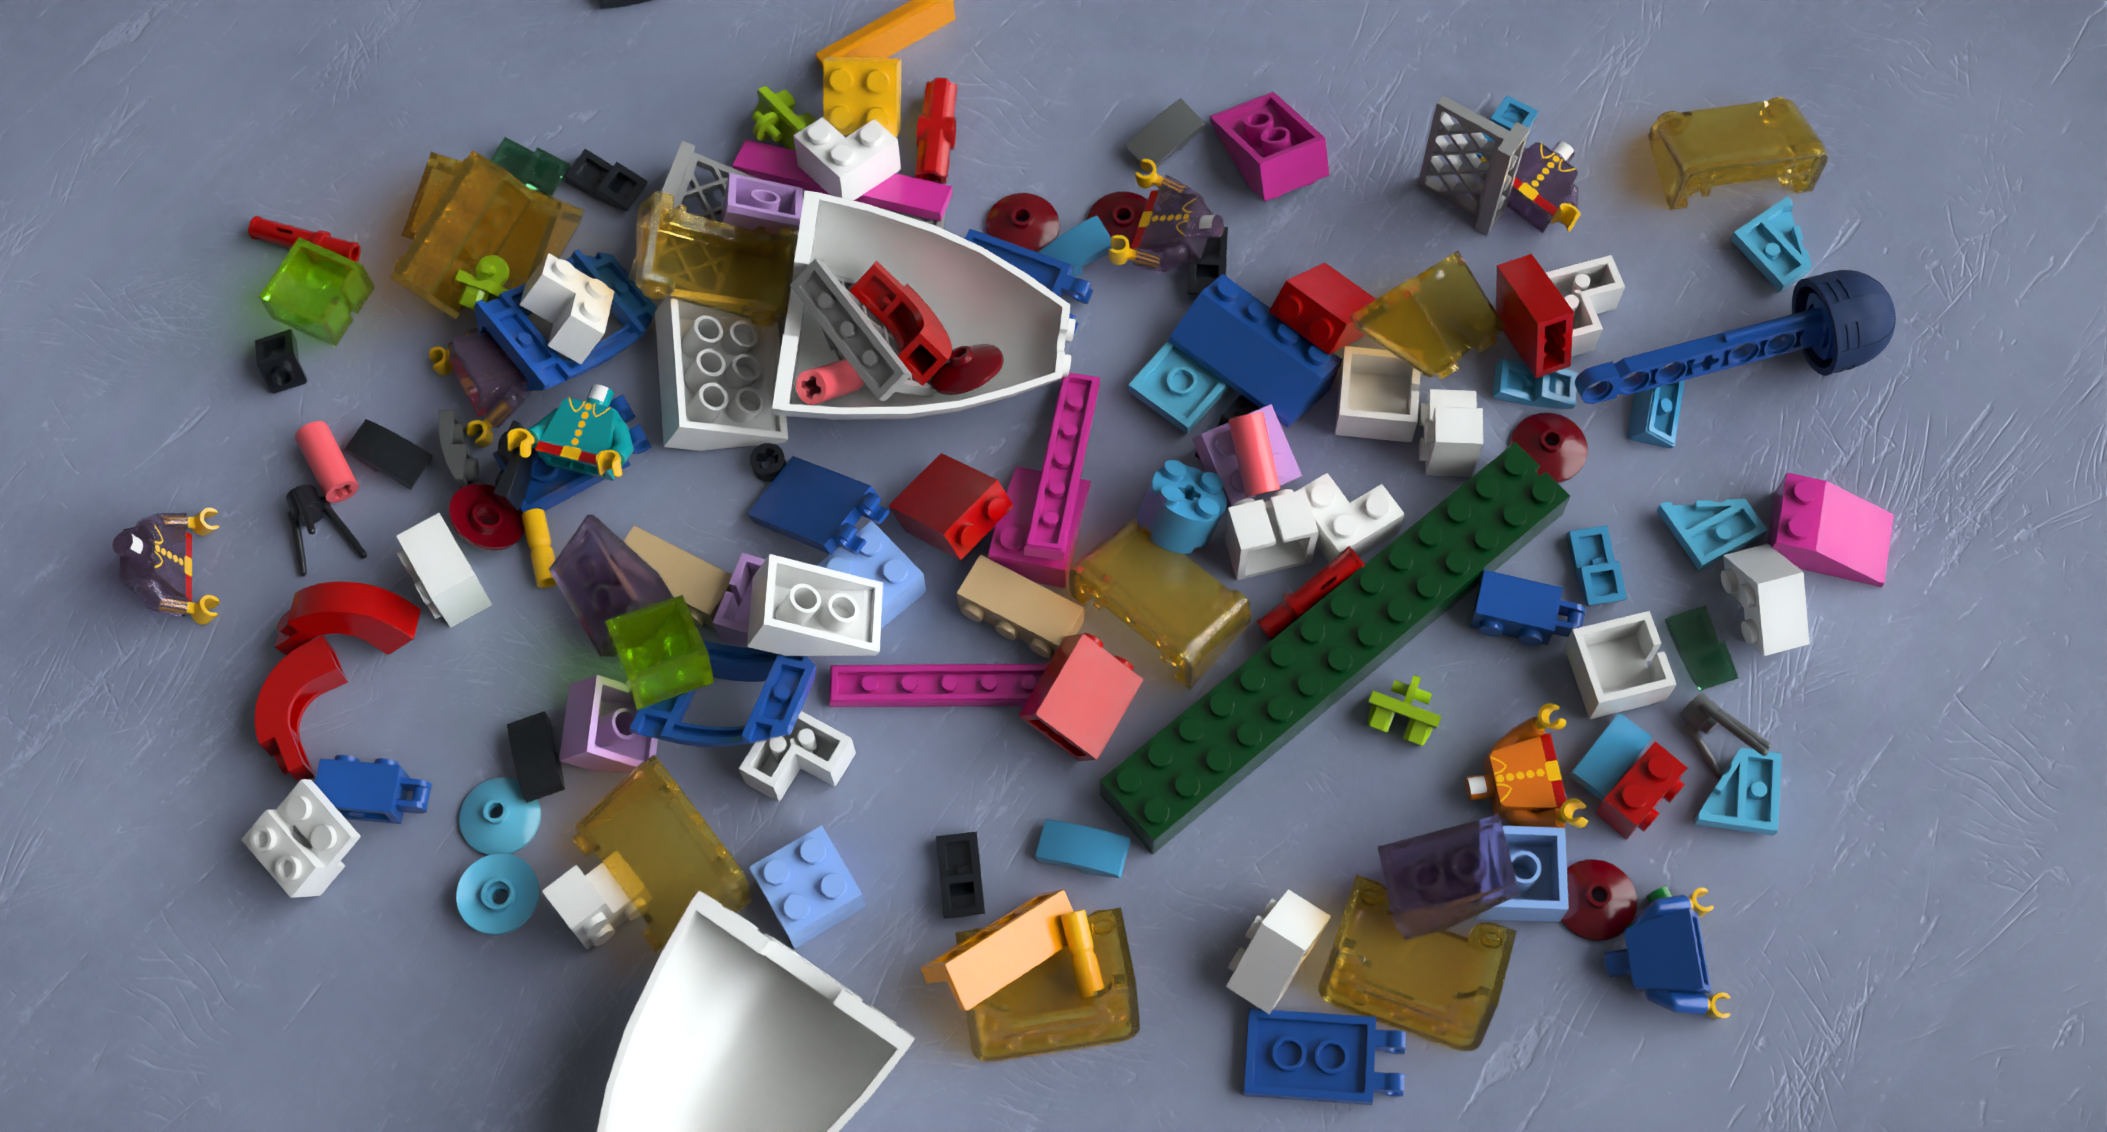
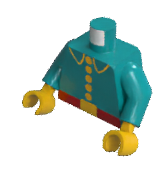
M599 384L592 385L586 401L569 397L565 398L558 408L552 410L535 425L528 429H512L507 434L508 451L520 447V456L527 458L531 455V448H535V451L546 465L614 481L615 477L622 475L621 467L632 455L634 448L628 425L624 423L617 410L609 407L614 392L608 387Z

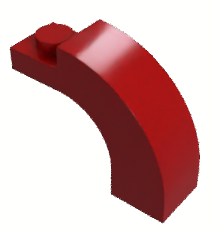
M876 261L850 288L849 292L888 328L899 347L897 356L910 371L911 376L923 386L949 360L952 354L949 336L937 316L916 291L908 284L903 286Z
M336 581L311 585L294 594L290 610L280 618L277 624L279 633L274 648L288 655L299 646L318 636L345 634L360 638L389 655L414 639L421 609L391 591L369 584Z
M324 635L299 646L286 655L273 668L262 685L255 708V730L259 744L271 757L275 755L277 764L284 775L290 773L298 782L301 779H312L315 777L300 739V722L305 710L320 695L348 683L335 649Z

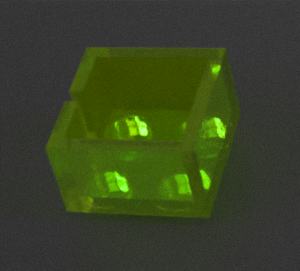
M299 237L259 295V299L272 319L336 347L353 322L350 312L359 313L375 286L362 264Z
M683 595L605 621L613 653L637 710L714 683L708 651L697 627H695L693 617Z

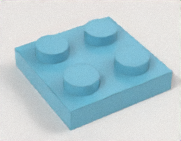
M1168 341L1128 384L1129 393L1187 435L1230 388L1228 384Z

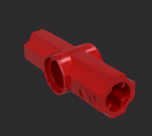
M934 78V80L926 82L923 113L918 116L916 133L918 154L915 178L940 184H947L950 150H954L956 141L955 108L957 84L950 82L947 78Z

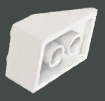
M769 554L753 576L747 647L784 656H877L880 652L883 582Z

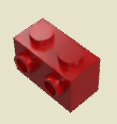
M1655 741L1603 799L1595 814L1626 840L1637 828L1645 832L1660 814L1655 810L1656 806L1663 798L1670 803L1686 785L1680 778L1688 767Z

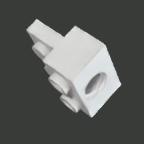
M301 779L276 810H265L241 840L290 898L321 896L343 870L345 865L341 860L361 836L311 779Z

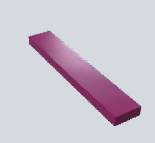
M745 139L732 165L734 169L762 180L801 187L806 191L830 195L798 166L795 150ZM895 173L854 201L941 222L953 194L952 186Z
M1069 373L1068 378L1062 377L1025 541L1024 555L1064 561L1101 377Z
M1048 664L830 665L829 704L830 707L1024 706Z

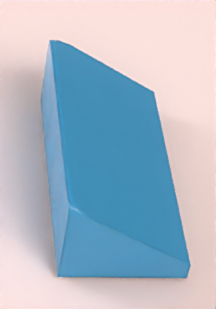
M1685 380L1634 393L1627 438L1646 444L1673 448L1675 446Z

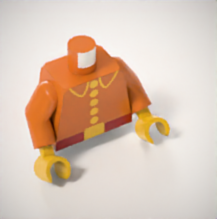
M1552 703L1544 704L1538 711V718L1531 717L1515 726L1492 745L1491 751L1483 763L1485 774L1465 777V789L1469 801L1490 798L1494 816L1498 819H1506L1513 826L1563 828L1566 823H1569L1575 828H1583L1587 825L1588 820L1584 817L1572 818L1574 811L1580 808L1584 809L1587 806L1578 799H1566L1551 733L1544 734L1546 728L1561 730L1565 727L1566 720L1563 718H1559L1553 723L1549 722L1551 712L1558 710L1560 706Z

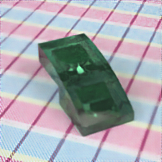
M504 137L487 165V172L501 179L550 196L554 195L570 169V164L538 147L533 152Z
M1706 605L1664 619L1678 654L1699 691L1739 678L1725 640L1721 642L1718 640Z

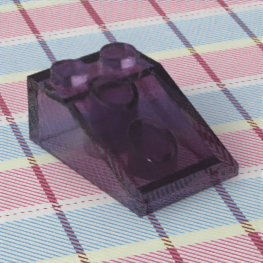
M588 514L549 568L600 657H637L677 604L660 574L595 515Z
M1500 815L1378 846L1394 924L1405 940L1447 930L1520 895Z

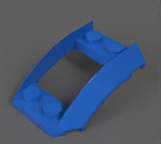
M578 249L573 251L572 255L566 259L575 269L592 279L602 281L608 288L614 291L610 311L624 326L599 342L582 364L570 358L563 360L554 349L548 346V341L527 316L533 312L520 305L525 284L500 293L497 299L486 303L480 300L475 303L474 310L478 334L481 335L489 332L528 379L529 382L524 391H543L578 377L610 360L646 334L657 306L636 282L628 279L629 273L613 254L597 252L596 256L593 257L584 255Z
M675 634L630 726V732L677 744L699 747L751 744L791 735L814 682L816 666L807 656H784L759 649L729 646L704 641L702 645L683 640V635ZM703 675L731 681H765L746 725L711 727L682 722Z

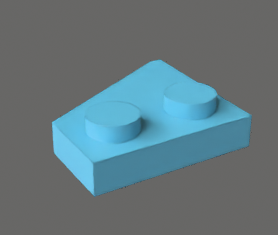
M1788 196L1736 230L1730 239L1779 292H1782L1807 275L1812 267L1808 251L1802 244L1803 235L1800 225H1795L1791 212L1793 203Z
M1727 499L1724 502L1698 500L1695 501L1694 505H1672V502H1663L1657 509L1660 517L1699 571L1723 559V555L1736 552L1764 537L1768 531L1746 499Z
M1740 748L1695 817L1694 824L1774 836L1778 832L1782 753L1768 751L1766 756H1762L1754 749Z

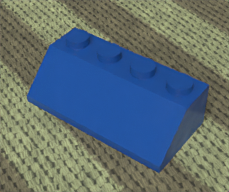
M1222 274L1201 291L1171 333L1168 342L1259 408L1272 404L1279 422L1289 428L1330 390L1343 359L1334 353L1330 355L1325 353L1270 313V307Z

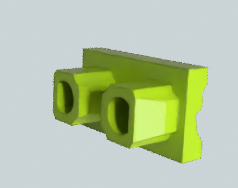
M767 86L759 88L757 90L759 102L752 115V120L756 123L753 128V135L759 141L763 142L771 138L774 142H780L786 149L795 150L793 135L817 120L809 112L796 116L793 113L795 108L794 97L786 89L773 93Z
M497 255L483 257L476 266V277L459 269L455 280L464 284V288L458 304L475 312L474 305L477 301L483 300L486 303L497 299L500 293L508 291V289L502 287L509 278L510 272L506 261Z
M1413 675L1410 685L1397 680L1393 682L1391 691L1405 696L1404 702L1376 691H1372L1368 701L1372 703L1369 711L1368 726L1388 733L1395 712L1410 717L1403 739L1421 746L1425 744L1431 735L1433 727L1438 728L1442 716L1411 705L1413 699L1429 705L1432 693L1418 688L1421 677Z

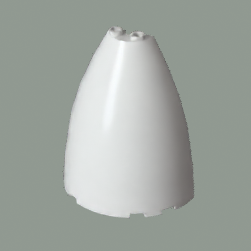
M805 190L792 282L814 259L823 260L834 275L851 278L855 283L878 261L903 286L906 284L911 286L931 308L946 330L952 350L960 346L991 344L1001 350L1004 362L1000 371L990 381L979 388L962 394L944 395L936 392L932 397L894 392L886 401H881L863 383L862 387L854 393L816 405L806 404L799 398L796 391L798 376L803 371L840 360L835 349L831 351L819 323L791 288L774 391L772 415L830 420L911 419L970 409L1016 396L1060 380L1062 377L1068 378L1071 355L1065 354L1064 347L1065 341L1072 342L1075 319L1069 318L1070 304L1025 272L985 248L938 226L866 203Z
M698 891L661 952L625 1027L606 1085L597 1132H839L873 1095L915 1038L908 1031L896 1026L897 1023L872 1005L864 1004L860 996L792 949L766 933L763 935L758 931L759 928L734 911L721 906V903L705 893Z

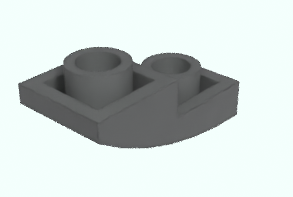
M1180 98L1149 122L1125 146L1139 161L1142 159L1152 160L1157 169L1177 148L1181 150L1206 124Z
M439 410L438 424L442 452L450 472L461 489L464 486L473 484V481H478L480 473L479 461L472 456L467 446L468 434L466 432V424L461 423L455 410Z

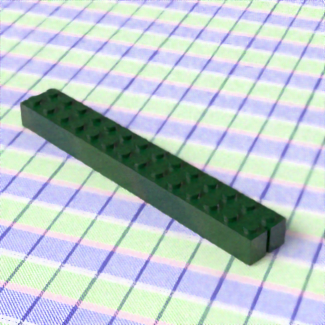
M1514 442L1374 556L1364 567L1358 569L1100 780V796L1146 848L1154 854L1479 584L1484 570L1493 572L1562 516L1570 495L1547 472L1539 476L1537 473L1540 465Z

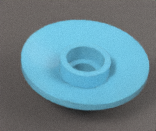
M507 777L490 779L475 787L465 798L459 815L460 830L466 842L481 854H513L528 845L536 835L541 822V807L538 799L526 803L518 780ZM503 807V814L500 817H490V813L494 808Z
M506 853L487 855L475 861L463 873L456 891L458 911L464 921L478 932L488 935H501L512 932L525 924L533 915L540 896L539 881L534 870L523 859ZM500 892H507V900L502 904H496V895Z

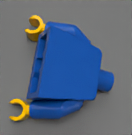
M1700 887L1688 897L1683 894L1660 898L1649 904L1634 918L1633 926L1624 930L1627 949L1605 952V964L1609 976L1631 974L1634 989L1644 992L1650 1002L1675 1013L1706 1014L1712 1019L1728 1018L1730 1013L1722 1014L1718 1012L1715 1002L1717 999H1730V996L1724 992L1710 994L1709 996L1705 995L1706 993H1712L1698 917L1707 915L1714 906L1702 907L1698 904L1696 898L1705 896L1709 891L1704 887Z

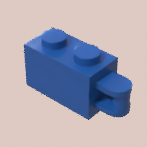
M1484 570L1478 584L1470 627L1479 629L1482 634L1498 637L1506 635L1518 638L1521 643L1530 646L1548 645L1553 634L1569 637L1573 629L1582 627L1586 609L1580 604L1561 600L1562 587ZM1557 616H1566L1567 622L1557 620Z
M336 755L334 760L320 758L315 780L316 786L345 819L394 824L402 823L404 812L426 813L432 784L428 781L411 779L397 761L378 758L375 759L374 763L360 762L358 758L348 755ZM408 791H413L412 800H406Z

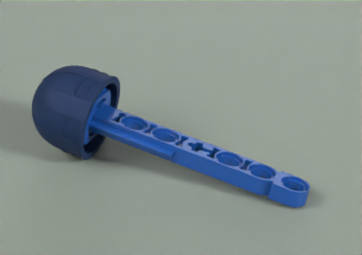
M1854 270L1827 272L1804 278L1797 282L1792 295L1791 315L1626 357L1616 363L1611 361L1592 366L1582 371L1576 377L1574 383L1581 399L1585 403L1594 404L1617 398V394L1630 395L1801 349L1809 365L1818 374L1827 376L1863 365L1874 359L1887 347L1895 329V307L1889 293L1873 277ZM1673 363V364H1671L1670 366H1668V367L1662 369V368H1663L1664 366H1666L1667 364ZM1637 372V373L1634 374L1633 376H1631V377H1629V378H1626V377L1629 376L1630 374ZM1597 382H1600V383L1597 384L1596 386L1591 387V388H1588V387H1590L1591 385H1593V384H1595V383H1597Z

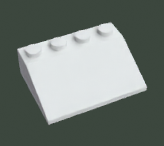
M669 291L655 311L664 447L705 451L755 446L763 443H785L788 440L786 416L772 415L781 352L777 306Z

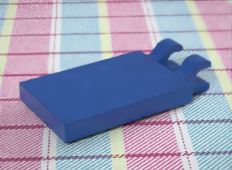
M969 228L965 237L966 240L985 248L1025 272L1060 298L1064 293L1078 302L1089 303L1093 293V289H1090L1091 283L1071 276L1073 271L1071 264ZM1069 314V318L1076 319L1075 315ZM1075 322L1074 334L1078 328V322Z
M624 395L611 400L609 407L617 410L624 423L636 417ZM640 425L629 429L634 448L632 454L643 453L652 447ZM533 448L532 472L521 510L523 513L535 508L546 511L604 479L546 465L535 451V448ZM497 451L494 452L493 455L501 471L505 470L506 465L496 454ZM629 460L621 467L622 470L631 465Z
M792 456L748 511L747 515L755 524L832 555L838 546L851 553L858 554L867 541L855 535L858 530L855 524L862 516L881 524L890 511L878 504L881 498L871 485Z
M1249 1008L1244 1096L1373 1105V1093L1402 1097L1405 1074L1374 1072L1375 1050L1391 1054H1405L1406 1031L1376 1030L1377 1017L1283 1010H1272L1268 1014L1262 1009Z

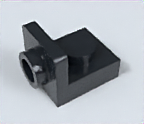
M292 329L255 340L257 366L271 393L275 394L307 383V376L299 362L297 340Z

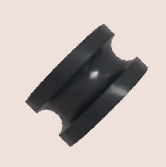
M773 443L758 445L750 455V463L754 475L764 482H772L786 465L782 449ZM768 456H773L775 463H771L768 469H764L761 461L765 462Z

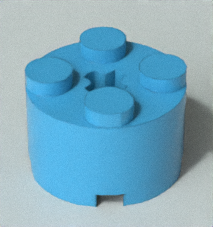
M1177 460L1166 461L1164 466L1154 474L1140 503L1136 516L1138 525L1141 529L1145 526L1152 533L1150 540L1168 551L1187 554L1192 553L1194 548H1205L1227 506L1226 495L1222 489L1224 485L1223 480L1215 473H1204L1194 467L1186 466Z

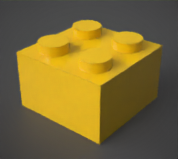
M831 56L824 59L823 118L844 136H849L875 119L894 137H897L901 132V59Z

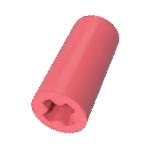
M847 359L803 371L796 380V391L803 402L809 405H816L854 393L862 387L864 381Z
M1263 412L1229 419L1228 422L1245 497L1280 490Z
M315 421L301 427L295 434V440L326 500L335 503L353 496L357 492L359 484L327 423Z

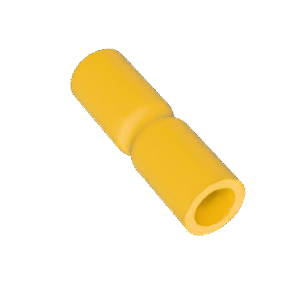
M539 508L527 510L521 517L528 547L531 549L530 557L536 584L540 588L553 587L559 584L560 577L554 551L551 547V537L545 511Z
M1085 909L1062 914L1061 920L1068 948L1073 956L1072 965L1080 998L1104 993L1105 989L1097 957L1093 952V940Z

